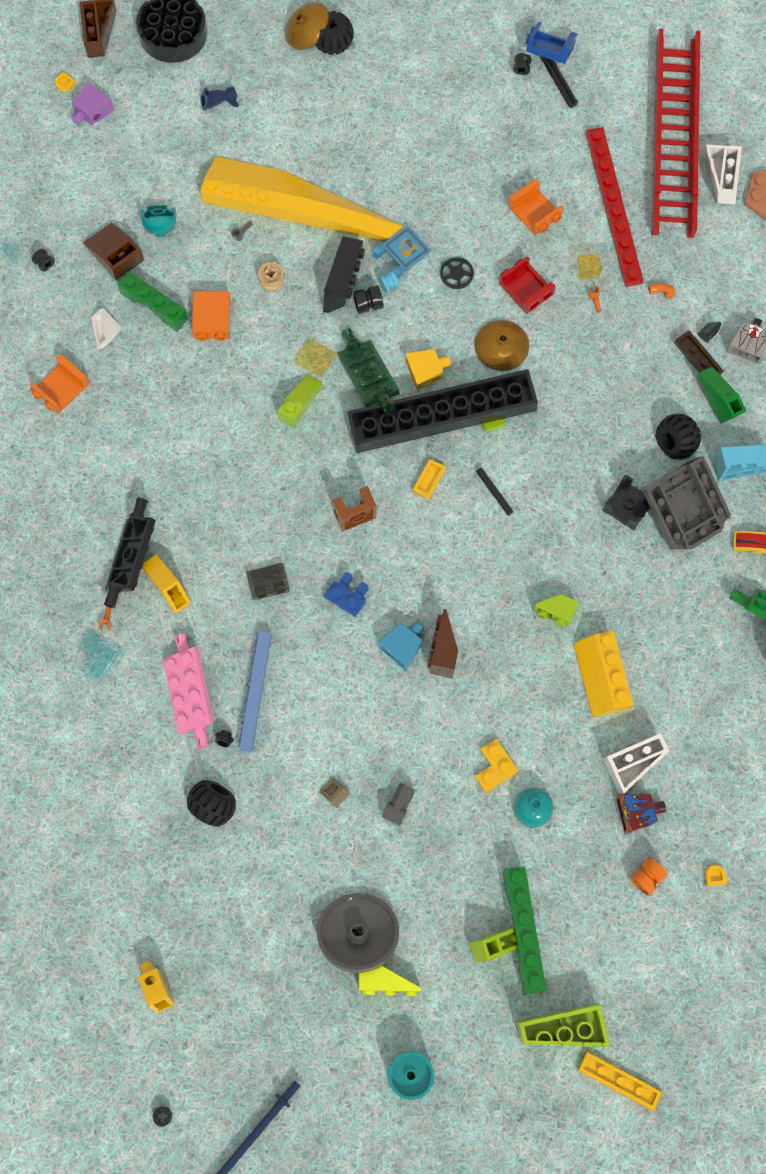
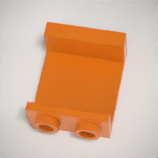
M537 178L511 195L508 200V207L534 235L539 232H545L550 224L560 221L564 209L562 205L555 208L539 191L541 182Z
M61 354L56 358L58 366L37 386L33 382L29 384L32 389L31 394L37 400L42 399L45 402L44 405L51 412L55 410L58 414L90 384L87 376Z

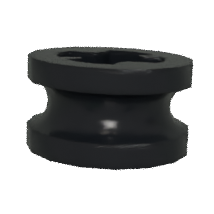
M168 1107L157 1108L152 1116L154 1123L160 1127L168 1125L172 1120L171 1110ZM161 1110H164L165 1114L168 1115V1119H165L164 1123H161L160 1119L157 1118V1114H160Z

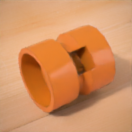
M648 857L641 864V870H636L629 879L642 893L650 896L657 888L656 883H661L668 873L658 862Z

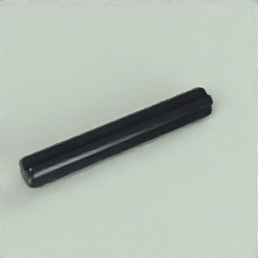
M540 56L569 108L576 107L578 101L555 61Z

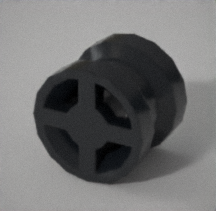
M525 53L517 54L514 59V73L519 75L529 74L531 56Z
M44 248L37 250L31 259L42 272L47 271L55 263V259L48 255Z

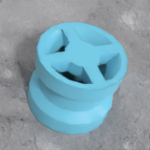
M392 270L388 271L385 276L381 275L378 277V282L385 293L389 292L391 288L399 287L398 279Z

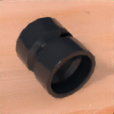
M378 285L369 287L367 291L364 289L353 291L358 314L369 312L370 308L373 310L384 308L382 294Z

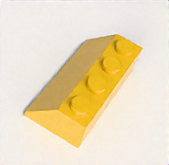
M614 630L594 634L573 643L592 718L630 710L633 706V701Z

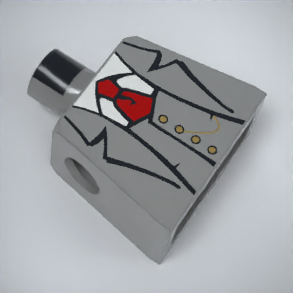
M753 318L751 324L744 322L732 340L727 352L760 364L766 348V330L761 328L763 321Z

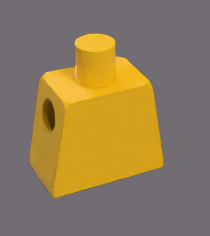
M434 349L405 354V362L416 391L443 378V368L451 366L448 355L438 358Z
M151 961L141 964L139 967L142 975L138 977L148 1006L157 1014L175 1005L162 973L157 968H153Z

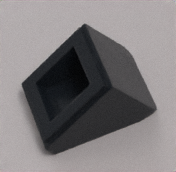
M708 323L697 335L708 343L719 332L722 323Z

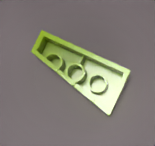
M598 1003L516 1020L520 1040L523 1044L610 1047L602 1008Z

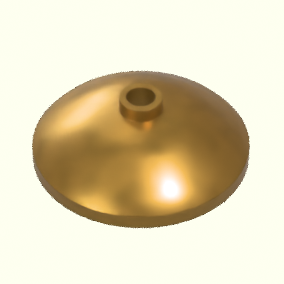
M310 2L299 7L288 20L285 30L287 43L296 50H305L318 43L319 31L324 29L326 25H329L328 9L319 2Z
M496 320L484 325L479 330L475 339V351L479 360L487 367L494 370L507 371L518 367L526 359L529 352V339L519 325L511 321Z

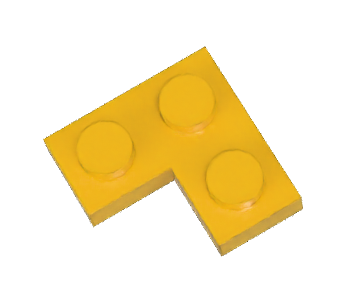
M498 739L493 740L480 749L490 764V767L475 776L485 793H488L519 772Z

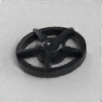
M455 257L443 263L440 277L442 282L449 288L462 289L472 282L474 270L467 260ZM451 262H460L458 266H453L450 264ZM463 264H466L471 272L464 271L462 268ZM447 266L450 269V273L444 277L443 270ZM464 276H471L466 283L461 285V279ZM450 278L457 280L458 285L450 284L446 280Z

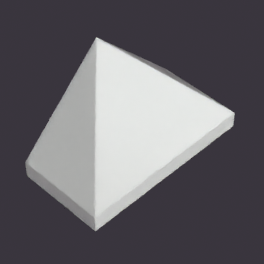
M102 308L91 317L97 348L102 349L120 332L121 326Z

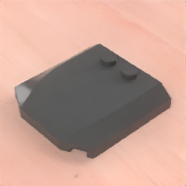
M704 456L685 463L642 489L670 549H693L720 533L724 528L723 524L726 519H729L731 516Z

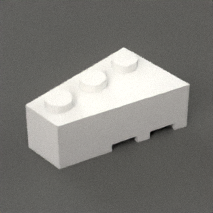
M706 145L705 157L717 203H736L742 146Z
M660 733L605 757L603 761L619 795L624 794L649 769L669 752V749Z

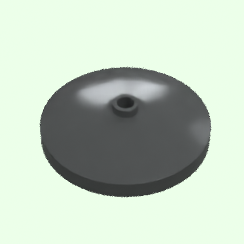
M348 894L334 900L321 914L317 926L318 945L327 961L340 970L350 973L373 971L384 965L393 956L399 942L398 920L393 910L383 900L369 894Z

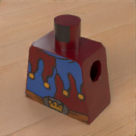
M620 794L616 797L625 835L655 824L658 821L656 814L666 812L665 802H653L651 794Z

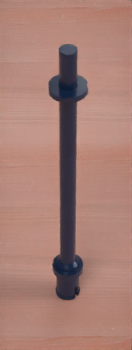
M294 1081L282 1096L278 1093L275 1095L278 1101L217 1174H228L284 1106L287 1108L291 1107L288 1101L300 1088L301 1085Z

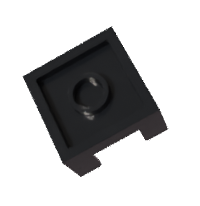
M625 474L612 497H609L602 511L635 531L650 509L644 493L631 485L633 478Z

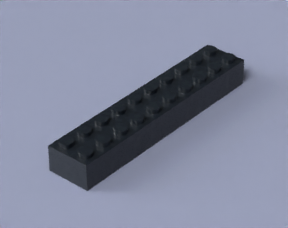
M529 369L350 410L347 411L356 453L535 412L537 411L538 400Z

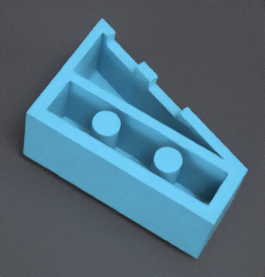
M766 445L720 447L713 460L718 481L766 473Z

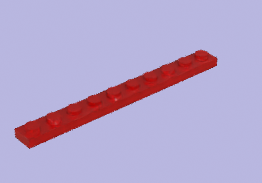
M604 128L586 130V137L625 287L643 284L644 280Z

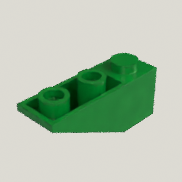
M713 367L697 373L720 424L747 412L739 394Z

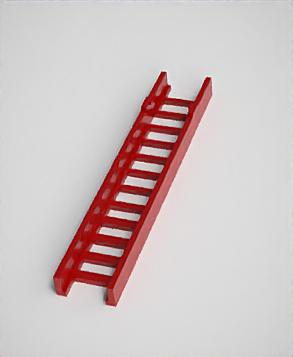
M659 28L656 40L651 235H659V221L687 223V237L694 238L697 231L701 31H696L694 39H691L690 50L664 49V29ZM663 56L690 58V65L663 63ZM663 71L690 73V80L663 78ZM663 86L690 88V95L663 93ZM662 101L689 102V109L662 108ZM662 115L689 116V126L662 124ZM662 130L689 131V141L661 139ZM661 145L689 146L688 156L661 154ZM661 160L688 162V171L661 170ZM660 175L688 177V187L660 185ZM661 191L690 193V202L660 201L659 194ZM660 206L687 208V218L660 216Z

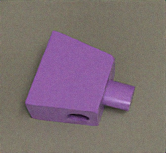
M87 82L72 101L75 114L71 116V120L76 125H79L83 120L87 121L90 125H94L114 111L112 100Z

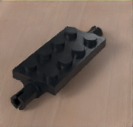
M139 497L136 499L133 513H130L129 519L126 521L105 587L108 593L103 605L106 607L115 608L119 593L134 591L137 586L140 570L143 567L144 557L149 548L148 544L156 522L151 517H144L148 500Z

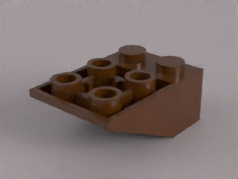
M112 222L83 242L85 247L116 281L144 261L140 247Z
M443 609L442 615L438 614L435 629L438 633L434 632L431 649H434V652L430 651L427 667L430 668V674L453 679L458 648L447 610Z

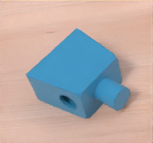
M417 622L410 628L400 624L378 642V648L404 670H407L422 646L423 641L418 636L424 628Z

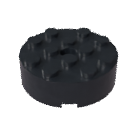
M146 0L138 11L136 25L143 49L151 57L169 63L182 62L195 56L205 45L207 39L206 18L202 6L196 0Z

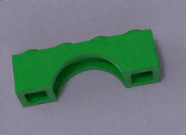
M128 271L117 284L121 295L133 303L138 302L148 307L164 324L176 332L188 320L185 308Z

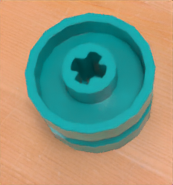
M411 1051L402 1053L392 1061L389 1067V1085L394 1093L403 1099L416 1100L422 1098L430 1091L433 1085V1066L420 1053ZM410 1071L414 1072L415 1078L409 1080L407 1077V1073Z

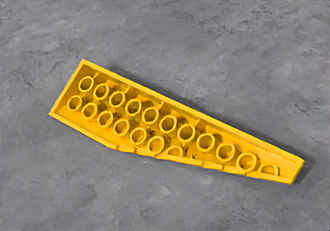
M217 156L204 178L200 191L202 203L384 242L405 227L284 170Z

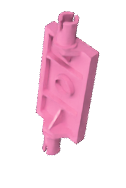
M178 634V637L174 636L177 653L163 659L178 734L194 732L197 749H203L210 746L206 730L208 724L214 722L200 652L198 647L188 648L186 634Z

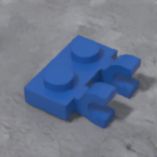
M345 572L340 583L333 581L324 598L356 618L366 604V601L362 598L369 588L367 584L361 582L354 594L347 589L353 580L352 575Z

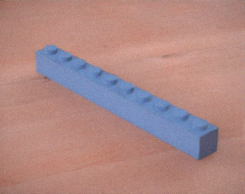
M259 631V634H256L255 641H257V646H254L255 657H252L253 669H250L251 681H248L249 693H246L247 704L244 705L245 716L242 717L243 728L240 729L241 740L238 741L240 751L252 753L272 636L271 632Z

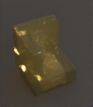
M599 253L578 256L579 280L600 278L602 266Z

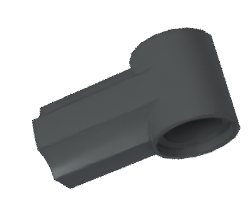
M400 783L391 802H388L382 818L400 826L415 790L406 784Z

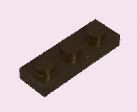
M690 330L675 339L674 344L698 372L713 367L720 375L723 374L724 370Z

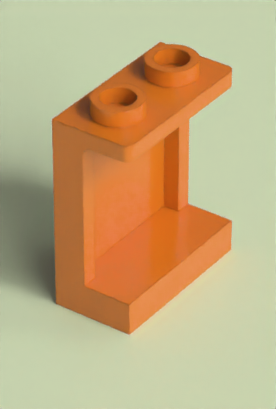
M230 291L193 292L192 333L194 339L199 341H206L207 339L224 341L225 339H230Z

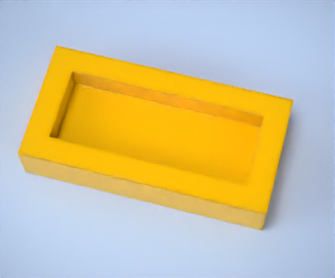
M429 459L412 492L429 500L443 476L446 466Z

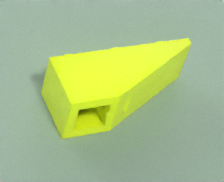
M383 966L373 971L359 973V991H363V995H375V991H383L384 996H396V992H404V996H417V992H421L420 987Z

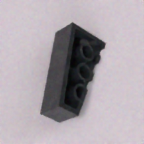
M342 236L324 289L323 312L329 313L345 306L347 299H351L353 290L351 286H355L357 279L355 274L356 272L359 273L361 268L360 259H364L366 249L363 248V240Z

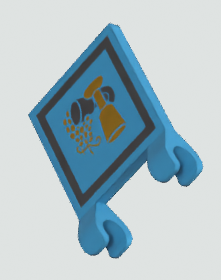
M407 225L382 245L374 248L372 256L378 259L387 252L399 265L393 269L398 279L404 272L428 255L431 250Z

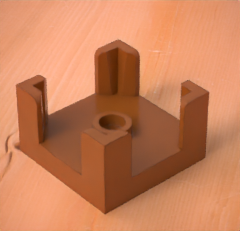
M368 486L359 490L363 498L360 501V505L350 509H346L341 497L332 500L335 508L333 513L342 532L377 518V506Z

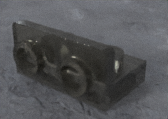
M283 563L246 572L253 600L290 591Z

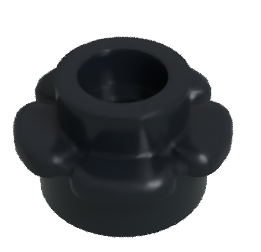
M222 730L215 734V743L221 747L228 748L234 741L232 734L228 731Z

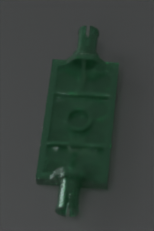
M347 328L349 334L346 330H343L341 335L347 344L344 350L337 352V356L364 406L367 407L380 402L384 412H389L387 406L392 411L394 404L390 398L400 395L399 389L372 341L362 342L354 336L352 329Z

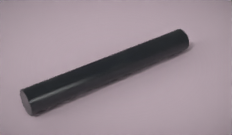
M479 468L476 473L507 516L513 514L514 511L482 468Z

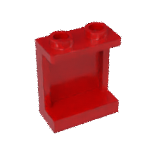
M528 256L523 260L519 259L512 268L505 269L500 274L499 285L526 314L553 296L556 288L552 282L547 284L530 265V258Z

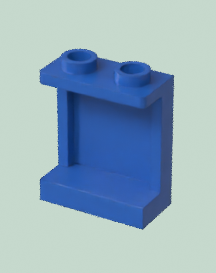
M538 21L537 25L532 27L530 34L527 35L525 44L528 46L526 52L566 64L573 51L578 33L571 31L567 40L541 32L542 22Z

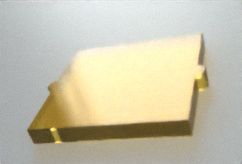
M309 338L304 347L300 349V353L294 363L322 378L327 368L331 367L330 363L337 353Z

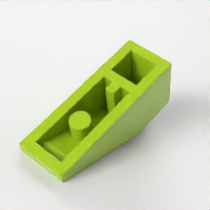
M307 375L286 397L278 409L279 420L295 428L323 383Z
M514 926L470 941L469 945L474 961H489L516 950L517 943Z

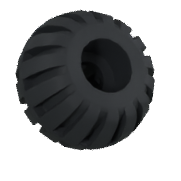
M328 11L329 25H326L324 29L319 31V40L315 46L325 54H341L351 45L354 29L348 17L343 13Z
M671 414L658 425L656 440L666 456L681 460L692 456L697 451L701 443V431L697 427L698 424L690 416Z
M202 780L190 789L187 797V808L193 816L203 823L211 826H222L234 815L236 799L229 790L220 784L210 780Z

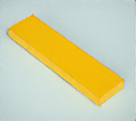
M586 1051L577 1070L651 1111L655 1110L663 1093Z

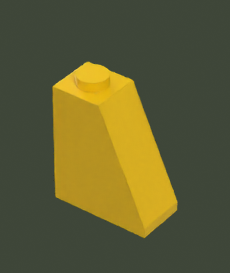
M157 554L143 563L142 568L175 614L191 603L177 578Z

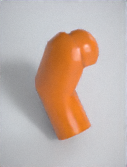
M666 283L648 285L650 294L665 292L666 298L675 296V288L672 285Z

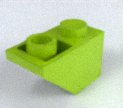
M561 594L536 603L533 612L542 619L549 618L553 620L554 624L560 627H569L579 602Z

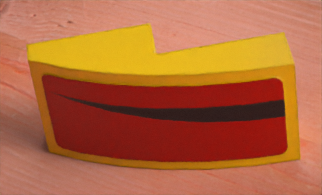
M735 531L734 551H754L756 554H766V533Z

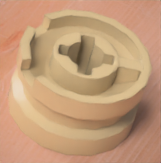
M267 262L259 268L258 277L261 287L265 290L274 291L282 286L284 276L283 269L279 264Z

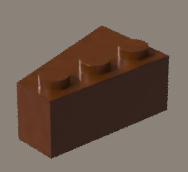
M81 1L79 3L87 57L105 56L117 12L115 1Z

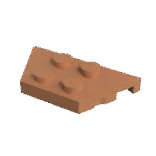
M766 170L753 172L744 205L750 210L755 211L760 218L765 219Z

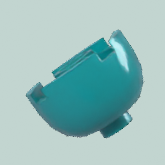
M167 205L147 206L146 211H143V209L140 211L143 227L147 232L155 234L156 237L165 236L175 227L177 215L174 207L171 210L167 209Z
M536 787L527 788L520 792L515 799L513 807L514 814L519 822L530 828H537L546 824L552 817L554 810L553 801L549 794L543 789Z

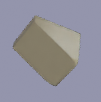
M334 778L319 791L335 808L350 795L347 789Z

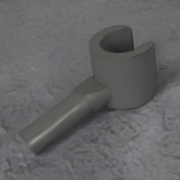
M250 221L241 229L234 228L231 231L232 237L239 233L236 240L241 241L243 234L253 223Z

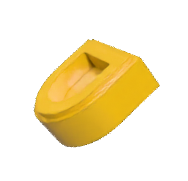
M63 71L55 79L56 88L61 92H67L77 84L76 80Z
M711 865L706 869V886L727 885L726 872L723 867Z

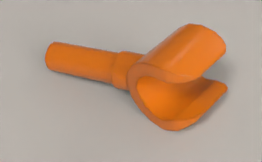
M596 286V293H593L591 288H589L588 294L589 298L595 303L597 313L602 312L598 299L600 294L598 286Z
M109 607L106 608L104 620L99 622L101 630L102 625L106 622L108 623V631L112 627V624L109 622L111 612Z

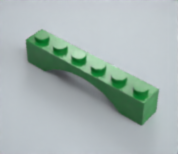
M524 866L505 869L502 873L514 925L523 995L546 992L526 868Z

